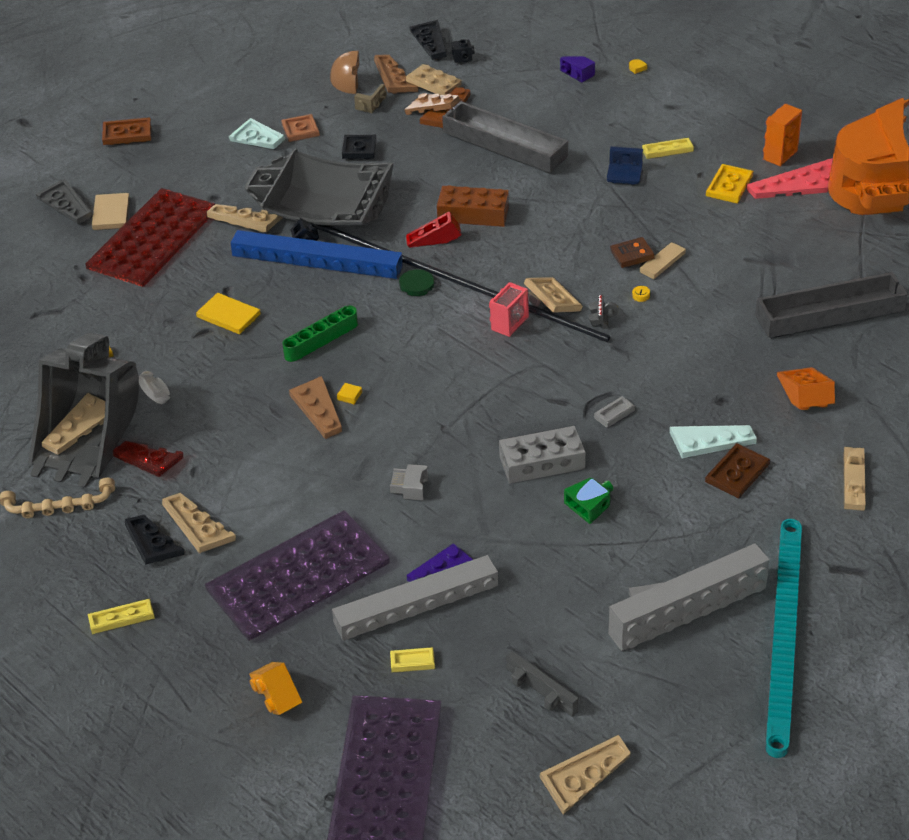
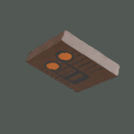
M643 237L610 246L611 252L621 268L655 259L653 251Z

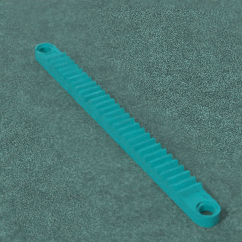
M795 519L784 520L780 529L765 745L768 755L774 758L784 757L788 753L790 742L802 533L801 523ZM792 527L795 528L796 531L789 532L786 530V528ZM773 742H779L784 747L781 749H776L772 747L771 744Z

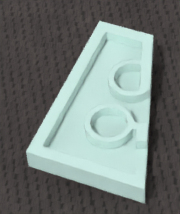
M251 118L228 136L232 142L275 149L285 140L283 134Z

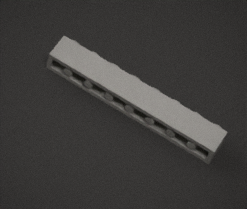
M486 555L333 608V622L342 641L354 638L357 635L376 630L388 624H393L422 612L433 610L439 606L453 603L456 600L490 590L498 586V571L489 556Z

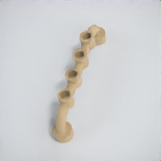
M112 478L101 479L99 481V490L102 492L100 495L84 494L80 498L66 496L58 501L45 499L42 503L24 502L20 506H14L16 503V494L14 492L3 491L0 494V504L10 513H22L24 518H32L35 511H42L43 515L50 516L54 513V509L62 508V511L65 513H71L74 511V506L82 505L84 510H92L95 503L105 501L115 491V481Z

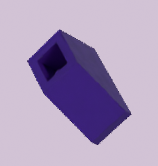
M584 56L560 57V71L582 83L595 76V62Z

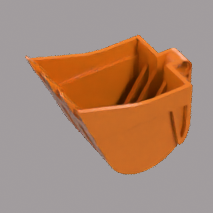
M901 98L878 108L875 113L854 121L839 131L828 181V191L835 202L849 209L851 213L871 215L903 211L904 205L909 204V146L903 131V123L907 118L906 116L903 117L904 108L909 105V99L904 100V98Z

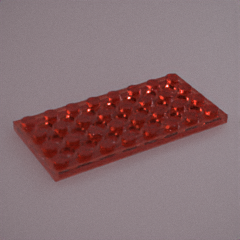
M161 188L85 263L86 269L144 287L209 219L207 211L215 204Z

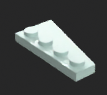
M750 425L670 427L671 437L681 458L732 449L736 443L741 446L756 444L757 439Z

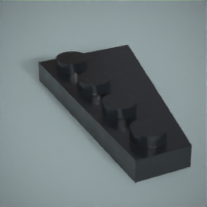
M438 20L409 27L410 32L432 60L447 57Z

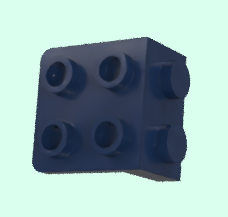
M610 146L607 182L639 184L643 166V149Z

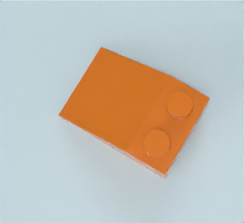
M813 367L777 372V376L788 398L798 409L808 410L812 406L827 407L828 404L835 403V381Z

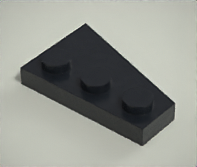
M145 515L125 519V526L145 565L184 555V548L174 544L173 539L169 535L165 536L160 532L159 527Z

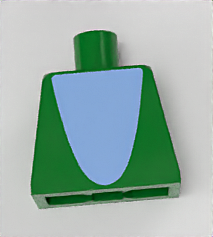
M593 478L585 479L564 489V504L591 524L610 506V492L614 489L613 485L608 480L600 484Z

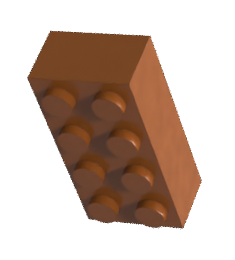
M451 185L442 186L437 203V218L450 211L459 224L504 227L509 208V190Z

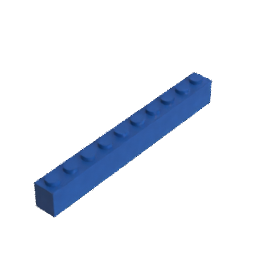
M237 230L230 242L232 256L393 279L398 278L403 267L402 252Z

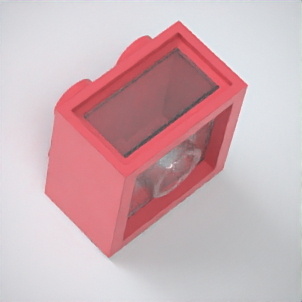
M509 282L490 300L491 330L510 337L529 317L527 288Z

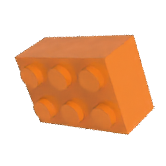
M785 103L767 118L763 160L781 166L798 151L802 118L801 109Z

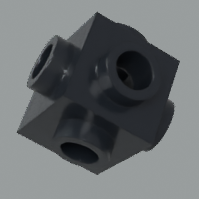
M469 39L451 42L452 56L455 63L473 61L472 54H475V49Z
M302 218L290 229L293 238L317 241L319 238L317 226Z

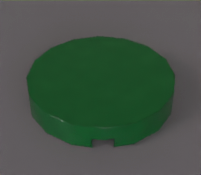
M409 270L400 277L399 287L403 293L404 291L407 292V295L422 296L434 288V278L431 273L425 270Z

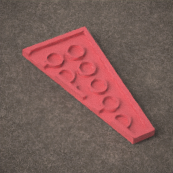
M833 158L747 184V191L755 199L775 197L776 194L792 196L793 193L801 192V195L827 193Z

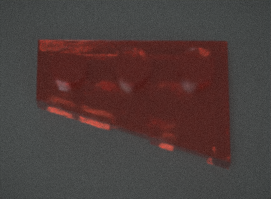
M129 441L123 442L113 450L114 457L157 477H160L184 458L181 451L170 453L167 452L166 448L155 450L148 448V445Z

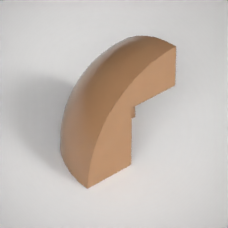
M359 51L344 53L334 61L330 71V81L336 89L345 93L356 94L358 89L357 71L360 64Z

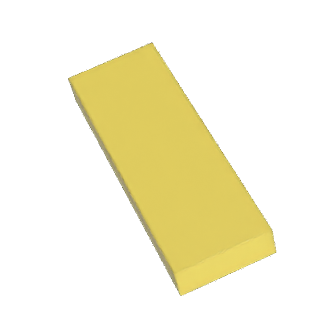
M689 138L645 144L642 145V149L646 159L693 152L694 146Z
M150 599L88 614L92 634L155 619Z

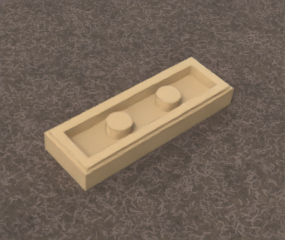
M671 242L655 255V259L649 260L641 266L640 273L655 279L685 254L686 249Z

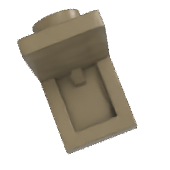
M381 84L372 96L357 93L354 96L355 109L373 113L386 98L385 84Z

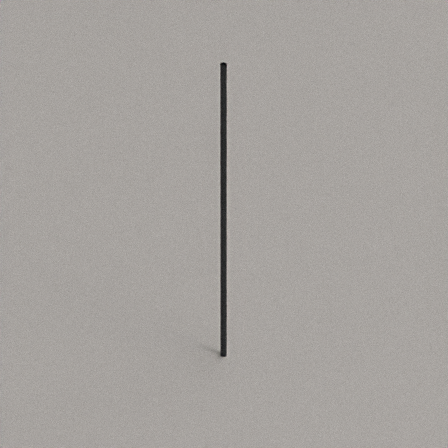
M315 224L321 231L362 247L391 251L330 226ZM402 255L403 263L418 269L428 271L431 274L493 298L499 293ZM528 304L529 312L602 341L609 342L610 335Z

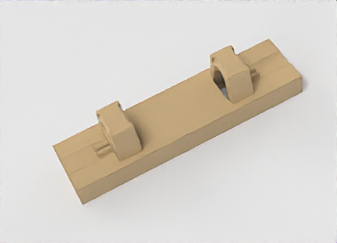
M844 447V509L865 511L864 448Z

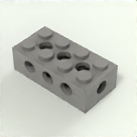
M575 426L499 440V457L509 484L585 469L586 452Z

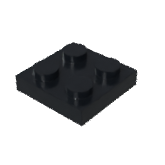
M376 134L344 135L342 159H374Z

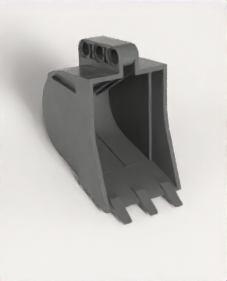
M87 333L71 342L67 349H58L39 360L38 403L28 463L34 464L31 476L38 477L45 467L58 469L54 481L62 482L70 471L82 474L78 486L86 487L93 476H101L115 454L116 445L128 428L135 413L139 395V376L135 362L109 357L108 336ZM87 393L105 401L104 424H98L92 428L91 433L79 437L75 444L59 455L42 447L41 442Z

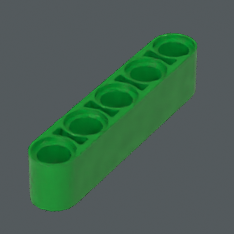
M351 305L344 306L283 340L285 360L289 362L297 361L358 326L356 307Z

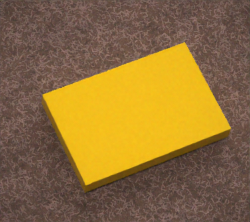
M722 164L706 190V196L738 204L747 188V184H749L753 177L754 171Z
M216 293L196 312L198 318L239 335L261 315L260 309L220 293Z

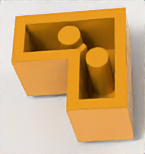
M271 662L249 674L251 677L249 682L255 692L257 691L258 694L265 695L267 699L265 700V705L270 713L273 712V714L280 715L303 703L284 662Z

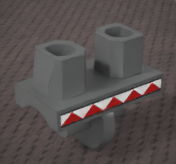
M603 294L598 295V301L589 303L592 313L589 315L591 325H602L603 329H607L608 317L611 318L618 314V305L613 302L605 304Z

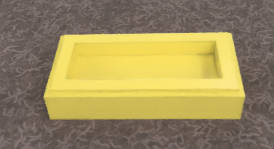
M433 647L390 651L392 673L435 669Z

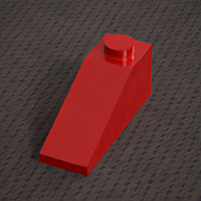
M449 211L407 234L406 240L407 246L411 248L448 243L457 239L462 234L460 224Z

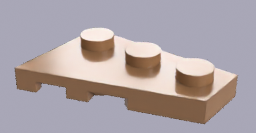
M422 93L404 110L406 115H410L413 111L424 113L432 108L434 111L452 109L460 102L459 95Z

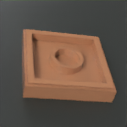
M312 114L281 120L289 142L320 136Z

